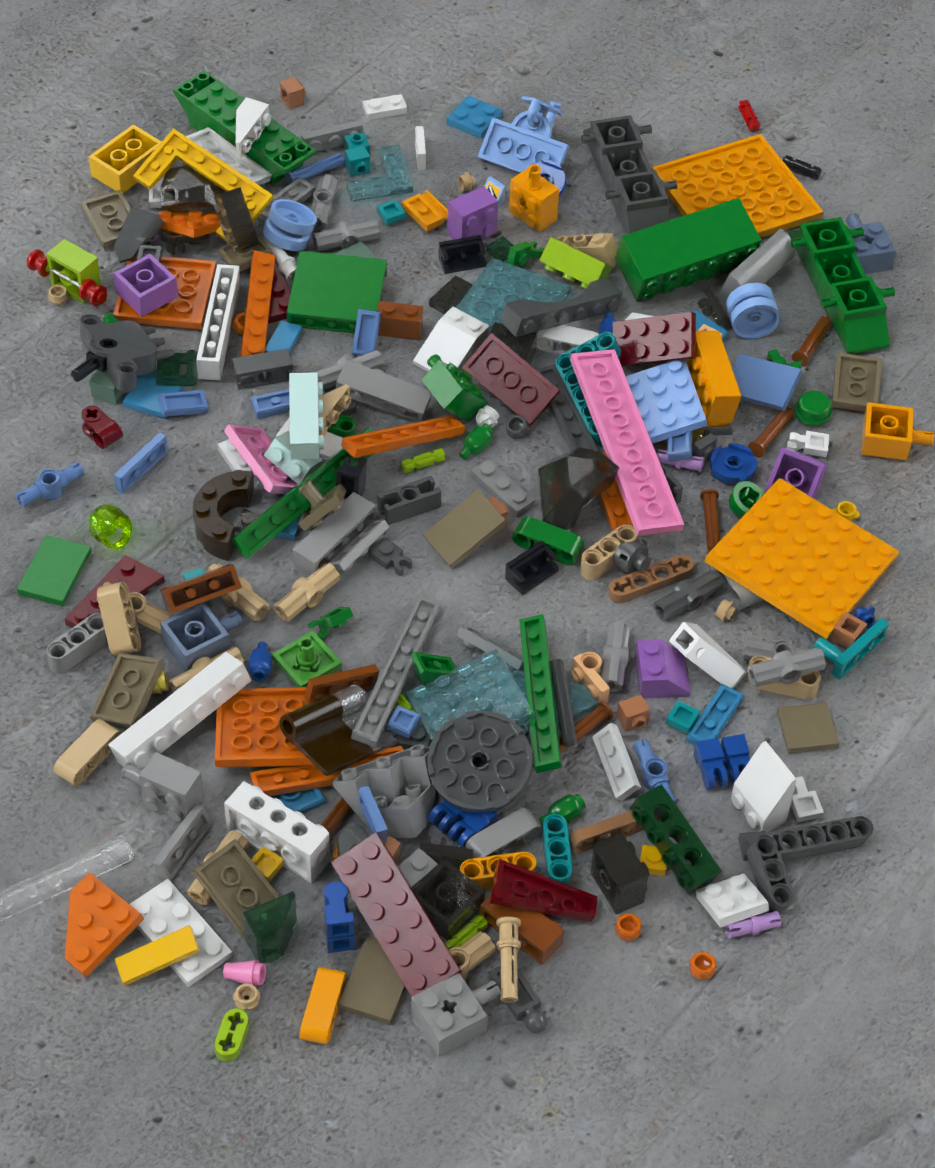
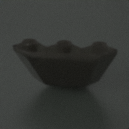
M185 163L170 168L166 172L160 186L161 208L171 213L190 212L207 207H213L218 211H233L241 202H236L238 199L235 197L231 201L225 202V198L227 200L231 199V194ZM233 202H236V203H234L233 205H231L230 207L227 208L226 203H228V204L230 205V204H232Z
M582 447L573 449L548 461L538 469L542 521L569 531L575 526L582 508L612 486L619 466L603 453Z

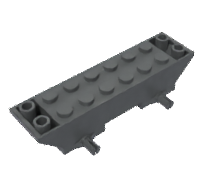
M631 115L591 121V127L583 130L584 135H581L583 144L587 143L607 188V191H605L606 200H612L626 235L669 221L668 197L665 190L677 189L676 180L664 182L658 177L656 170L652 171L642 149L643 141L640 135L651 134V124L638 126L633 121Z

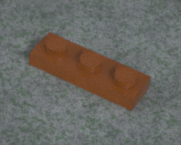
M373 664L311 678L308 680L304 698L310 704L329 695L341 697L372 690L375 687L380 671Z

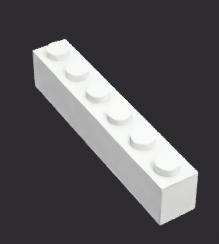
M217 264L196 359L198 379L221 381L241 286L239 266Z
M223 653L108 744L117 762L123 767L128 762L141 769L145 767L155 752L161 754L251 682L244 664L229 653Z

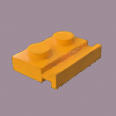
M425 190L422 195L419 193L402 201V208L426 232L444 224V221L447 220L448 209L428 190Z

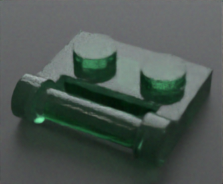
M188 350L186 353H174L172 357L158 360L156 385L195 386L198 381L196 374L198 352ZM180 364H187L185 375H180Z

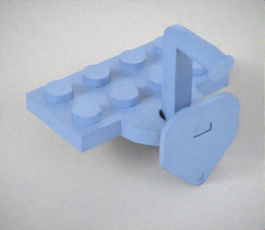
M522 96V100L530 104L528 111H524L516 116L512 124L492 118L477 156L480 159L518 173L527 169L529 165L537 164L545 159L555 161L562 167L570 146L551 139L555 118L557 115L562 116L563 114L559 109L562 104L550 101L551 105L539 99Z

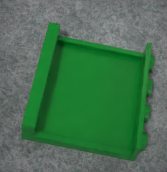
M300 251L287 309V322L300 325L306 329L355 334L358 309L377 312L384 278L387 276V260Z

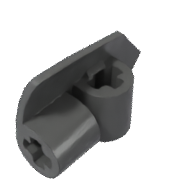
M139 208L130 209L114 245L120 263L133 260L139 252L140 245L153 246L152 239L155 238L164 224V221L159 216Z

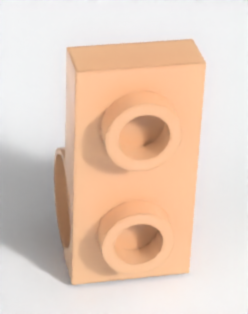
M594 652L581 653L573 657L571 674L574 680L582 684L591 700L594 699L597 704L601 701L608 703L610 687L600 676L601 657Z

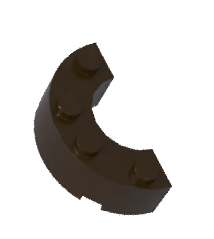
M235 470L218 475L205 483L194 498L193 520L196 538L202 543L208 553L219 559L230 561L235 547L231 540L235 537V527L233 524L225 522L221 517L229 510L249 507L255 490L253 471Z

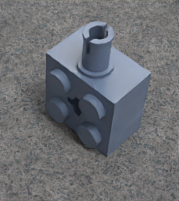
M854 213V216L853 214L846 217V222L849 225L848 228L863 227L864 236L854 237L852 240L856 245L855 254L865 274L892 270L896 250L882 222L862 224L857 213Z
M205 602L199 603L160 623L162 641L185 672L190 670L193 663L199 658L207 656L211 659L230 649L227 631L243 625L242 619L236 610L218 620Z

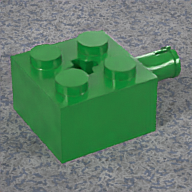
M432 355L427 360V364L431 369L421 379L443 409L470 422L478 413V410L488 403L482 396L484 394L483 390L471 382L472 376L466 370L462 369L460 371L453 363L447 364L443 362L439 355Z

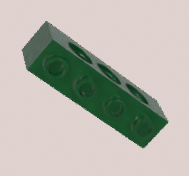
M662 784L637 797L629 807L635 821L643 827L648 840L656 846L663 862L671 868L678 884L686 890L688 895L712 882L722 872ZM655 816H658L662 822L658 821ZM669 837L675 839L677 844L673 843ZM685 859L689 860L692 866L688 865Z

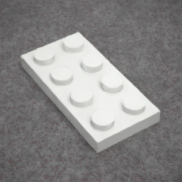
M209 127L186 136L260 186L270 181L272 176L270 172L245 154L241 160L237 159L236 147Z
M166 879L129 904L143 916L144 920L137 928L149 942H153L188 925L193 928L201 952L170 965L187 987H190L233 957L229 947L169 879Z

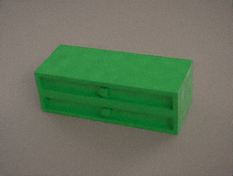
M736 198L621 236L615 260L637 302L642 299L649 300L660 293H670L675 288L681 286L688 287L699 280H708L719 273H729L755 252L762 240L740 198Z

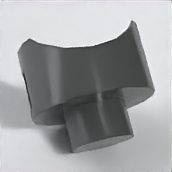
M631 541L618 546L613 561L621 570L630 574L638 570L641 572L646 571L651 559L648 557V548L637 541Z

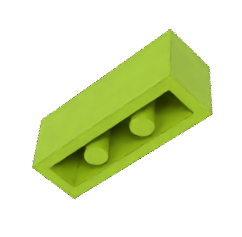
M550 237L539 260L546 264L544 268L554 273L559 270L564 273L562 277L572 282L577 279L582 282L581 286L586 289L590 282L607 278L612 269V266L553 237Z

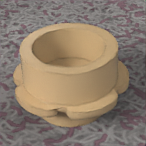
M465 172L463 175L458 176L460 191L471 192L472 188L475 187L473 175Z
M54 285L50 287L47 299L55 305H62L68 301L69 293L63 285Z
M724 599L719 605L715 616L720 618L721 622L725 619L730 621L736 611V608L733 607L734 601L729 602Z
M248 983L240 985L233 994L236 1007L242 1010L254 1009L261 997L258 989Z

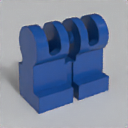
M745 734L722 737L721 744L719 738L696 741L693 755L696 763L699 764L705 788L707 790L714 789L715 779L718 780L720 787L728 785L725 766L729 769L728 774L734 785L750 761Z
M444 800L432 809L428 820L433 825L439 824L438 828L442 833L449 831L448 838L452 841L458 840L457 846L462 850H467L465 845L473 835L497 822V812H467L450 805Z
M334 881L327 884L324 888L325 935L328 953L355 950L353 912L348 913V889L342 882Z

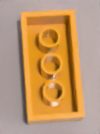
M696 331V358L685 359L708 424L705 427H726L727 424H732L742 396L719 331Z

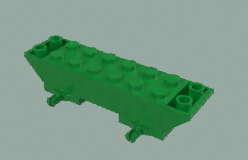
M205 70L173 88V93L188 116L189 125L197 130L195 132L209 127L236 147V110L245 100L243 97ZM271 118L270 124L263 129L259 139L254 141L251 149L245 155L272 174L269 183L274 185L285 178L284 174L302 167L304 161L317 154V150Z
M838 217L800 224L799 230L790 231L789 236L792 248L796 249L821 300L822 309L825 308L846 353L858 354L889 348L890 341L886 319L887 306L883 298L895 296L894 287L881 289L874 283L872 277L866 276L855 254L856 245L852 240L854 237L864 236L863 227L850 229L844 224L842 218Z

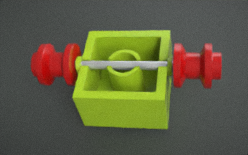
M63 239L47 252L45 257L44 252L39 249L28 255V269L32 271L38 269V274L42 277L50 275L51 286L63 285L68 291L69 296L83 304L90 300L91 305L99 306L106 301L107 288L101 285L98 257Z

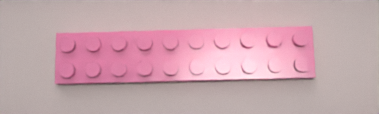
M615 349L571 354V364L637 536L682 531L684 522Z

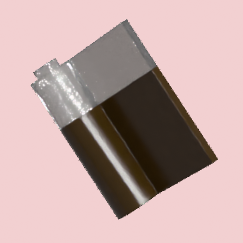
M352 685L281 716L279 720L280 729L284 736L325 776L397 744V740L385 728L375 747L351 739L352 732L367 700L365 691L358 685Z

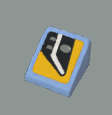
M488 177L484 187L498 200L499 207L505 202L506 186L493 177Z

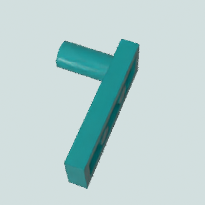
M881 618L844 652L823 637L816 641L813 648H821L824 657L834 663L832 675L840 680L885 639L889 623Z

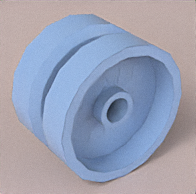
M289 199L275 200L270 207L269 217L265 221L263 235L268 241L280 248L290 251L304 250L308 246L311 238L310 233L314 230L317 216L311 209L299 202Z
M748 283L732 291L727 298L726 308L733 330L741 338L758 339L774 331L780 323L781 316L773 292L765 284Z

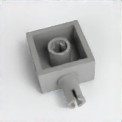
M157 752L153 754L144 769L134 766L129 762L122 769L121 778L140 785L143 804L152 811H160L168 815L174 821L183 822L195 804L202 805L204 802L201 772Z
M457 973L411 997V1015L438 1057L487 1032L488 1016L481 1006L495 998L501 997L498 985L495 986L496 982L494 980L472 991L460 973Z

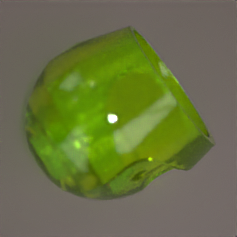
M104 504L95 508L90 514L88 529L92 537L102 542L108 549L120 550L130 540L132 523L128 515L120 508L112 504ZM118 527L122 528L123 534L121 539L117 543L112 544L109 537Z

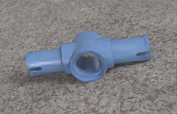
M76 462L62 471L54 469L43 470L38 475V480L33 483V486L15 494L16 499L22 507L40 498L55 500L61 496L62 489L67 487L68 483L85 475L84 469Z
M642 739V743L640 740L636 741L633 744V749L640 760L639 765L643 772V785L648 790H652L662 784L672 800L677 804V800L674 798L669 787L670 781L666 775L668 768L666 762L654 755L647 739Z

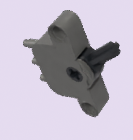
M87 314L80 318V340L89 352L86 353V361L71 371V376L74 378V381L79 382L95 370L105 372L119 391L132 392L137 389V376L155 371L156 361L174 356V350L157 351V347L165 344V339H150L148 335L156 332L154 326L141 327L137 322L130 320L104 324L100 317Z

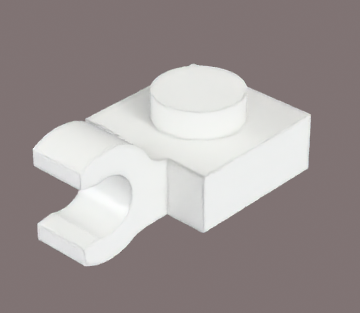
M806 431L805 435L791 432L787 448L795 451L804 448L803 454L826 457L829 434Z
M802 776L796 777L791 807L797 823L822 818L824 812L816 791L808 792L804 778Z

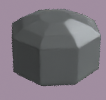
M521 415L511 416L506 421L507 434L513 439L523 438L528 433L527 420Z

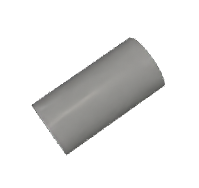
M780 228L735 268L727 277L716 300L726 305L728 296L736 288L748 283L765 284L795 255V248H792L789 235Z

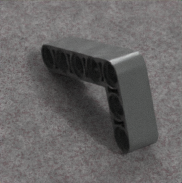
M856 816L759 835L748 848L747 857L758 891L768 901L769 911L767 912L778 911L780 915L794 899V893L784 861L860 847L874 831L871 820L864 816ZM855 829H858L862 835L858 834ZM831 833L835 834L838 840L833 838ZM806 837L812 839L814 844L810 843ZM782 842L787 843L791 849L786 848ZM758 846L764 848L766 853L761 852ZM766 871L771 872L774 878L769 877ZM774 896L780 897L783 903L778 902Z

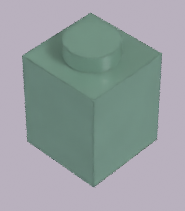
M97 371L90 377L89 386L92 397L116 405L125 393L116 388L105 372Z

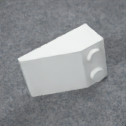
M452 307L440 318L414 358L413 364L429 372L431 367L428 366L427 360L432 355L437 354L443 362L447 364L451 362L461 371L464 364L489 336V325Z
M765 741L761 743L735 781L731 795L732 803L743 812L748 824L752 828L767 833L786 823L797 779Z

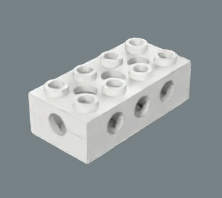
M243 781L224 802L227 832L236 830L249 840V845L259 851L263 846L284 859L283 866L309 883L312 884L330 862L329 832L322 825H315L307 820L302 813L294 812L287 808L279 799L271 798L264 794L259 787L251 786Z

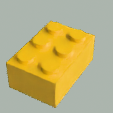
M133 124L89 156L91 176L115 191L121 190L123 194L138 183L133 175L162 141Z

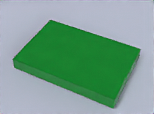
M46 535L17 588V593L22 596L64 606L91 554V547Z

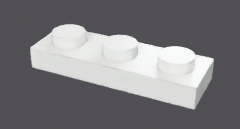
M610 723L592 737L615 798L623 801L640 789L641 785L618 726Z

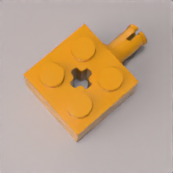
M531 164L527 169L510 180L509 212L528 226L541 232L557 221L559 188L541 176L542 169L540 166Z
M867 402L863 419L861 455L907 460L912 443L933 445L934 431L914 429V408Z

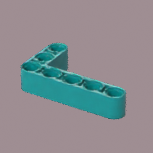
M611 332L601 333L561 354L555 362L593 440L600 447H603L570 358L573 353L615 349L619 358L622 351L615 335Z

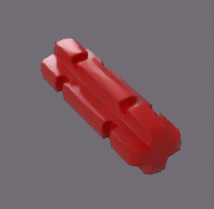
M741 100L738 108L751 132H758L761 124L748 100Z

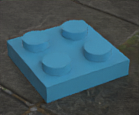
M468 95L447 117L446 124L482 139L488 131L492 118L500 120L503 117V110Z

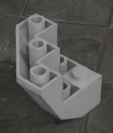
M422 744L414 745L409 749L345 769L333 781V786L364 824L368 825L358 802L360 788L368 785L387 826V836L393 838H416L427 826L428 816L432 811L435 801V787L431 781L427 764L430 747H425Z

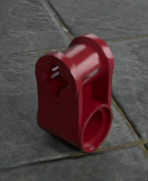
M88 406L82 410L81 415L84 420L82 425L83 432L99 448L104 449L123 437V432L118 423L108 417L99 407Z

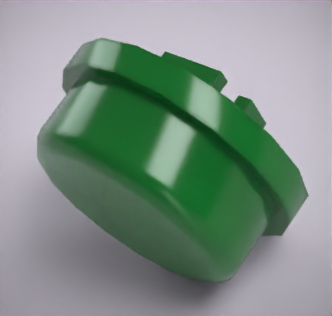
M807 391L796 402L794 413L806 425H823L831 418V401L828 396L820 391Z
M742 481L732 489L729 496V506L736 516L742 518L765 493L758 485L750 481Z

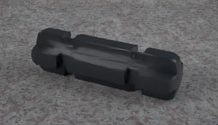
M785 155L782 160L794 172L805 176L810 175L809 177L815 180L821 175L822 169L815 165L811 167L812 164L799 159L793 160L794 157Z

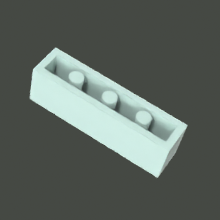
M289 373L291 460L319 459V449H324V435H319V431H324L323 417H319V414H323V399H318V396H323V382H318V373Z

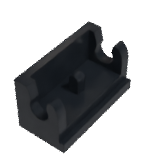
M481 235L439 242L438 258L444 274L486 267L487 262L484 257L486 249Z
M347 456L341 468L337 469L336 486L341 483L347 490L344 498H348L353 492L360 496L363 495L366 484L367 458L361 457L356 466H351L349 464L351 456Z
M541 540L506 564L505 580L519 593L524 595L559 571V567L553 562L558 557Z

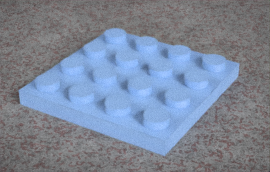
M685 360L670 361L625 376L652 444L669 437L684 434L687 431L690 432L708 426Z

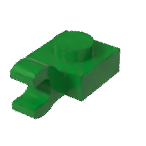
M524 241L511 246L506 265L513 269L528 263L529 257L541 258L544 248L536 249V241L531 243Z
M340 606L321 616L319 620L311 621L308 627L314 628L318 625L320 631L317 635L320 639H323L327 635L329 627L337 629L347 624L346 620L353 617L350 607Z

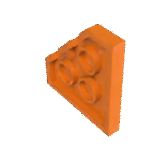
M199 210L190 212L161 211L158 212L157 216L164 221L161 229L196 238L216 232L232 213V210H221L220 212H202Z
M90 872L70 891L65 959L68 964L85 978L144 920L141 913Z

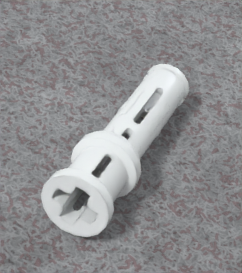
M264 236L263 240L271 248L273 255H275L278 269L281 274H285L286 281L293 285L297 266L296 260L288 256L283 248L272 244Z

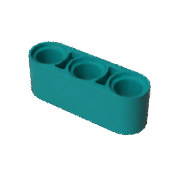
M551 814L544 819L542 833L546 877L570 886L572 862L567 822L563 816Z

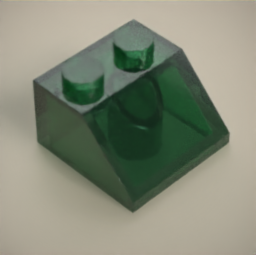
M293 891L243 912L245 940L255 960H259L260 963H272L279 959L280 956H283L297 924L296 898Z

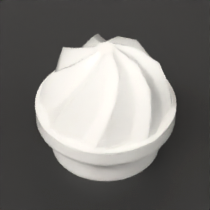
M485 405L483 409L480 408L478 410L476 422L478 426L486 423L492 428L498 423L497 419L500 416L492 407Z

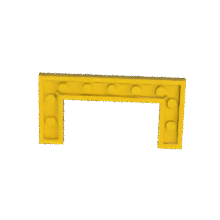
M174 128L133 175L136 181L152 190L177 159H179L232 196L237 194L238 200L241 202L216 230L217 236L233 247L274 199L271 193Z

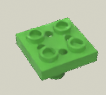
M313 630L272 654V660L296 687H307L309 679L333 674L342 669V662Z

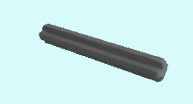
M553 659L550 661L562 743L566 747L574 746L577 738L564 663L561 659Z

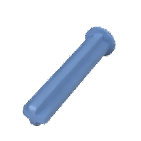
M338 153L284 174L285 180L288 185L299 177L305 180L343 165L345 160L342 154Z

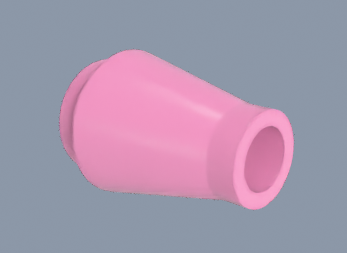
M259 960L235 963L226 962L223 969L224 979H230L242 984H252L256 987L257 985H263L265 981L266 966L264 963H260Z

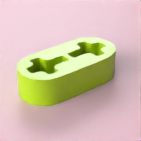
M234 1008L226 1012L223 1017L214 1045L216 1056L222 1061H233L241 1052L249 1028L248 1016L244 1010ZM236 1019H240L241 1023H238L236 1025L235 1031H232L231 1022H235ZM232 1039V1048H229L228 1051H223V1047H226L228 1040Z

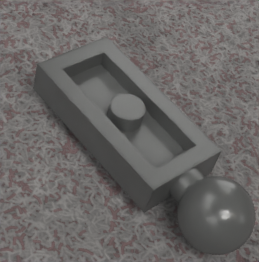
M501 966L489 971V978L491 981L494 980L496 982L495 986L498 985L501 992ZM517 967L518 1001L506 1004L516 1019L526 1016L525 1025L529 1031L533 1033L542 1032L547 1026V1018L544 1013L536 1010L541 1007V1001Z

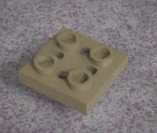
M311 480L304 483L298 490L301 491L312 506L303 512L298 523L304 531L309 527L314 529L323 522L322 518L327 513L331 515L336 513L342 507L341 503L345 500L344 496L347 490L340 483L322 496Z

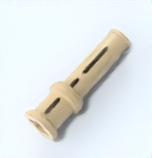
M501 917L496 920V925L499 927L497 949L501 952L500 1000L504 1003H514L518 1001L517 952L521 948V942L518 940V927L521 926V920L516 917Z

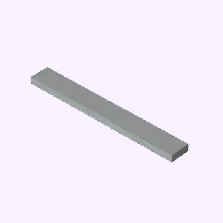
M418 596L352 732L351 739L373 747L376 746L413 668L411 655L414 652L420 653L440 611V603Z

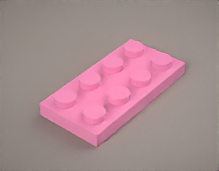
M227 425L224 432L229 437L230 443L237 448L242 459L248 463L253 474L259 478L267 492L271 494H287L298 485L264 456L272 440L262 428Z

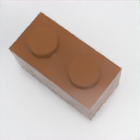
M379 301L377 312H381L378 336L420 341L423 327V306Z

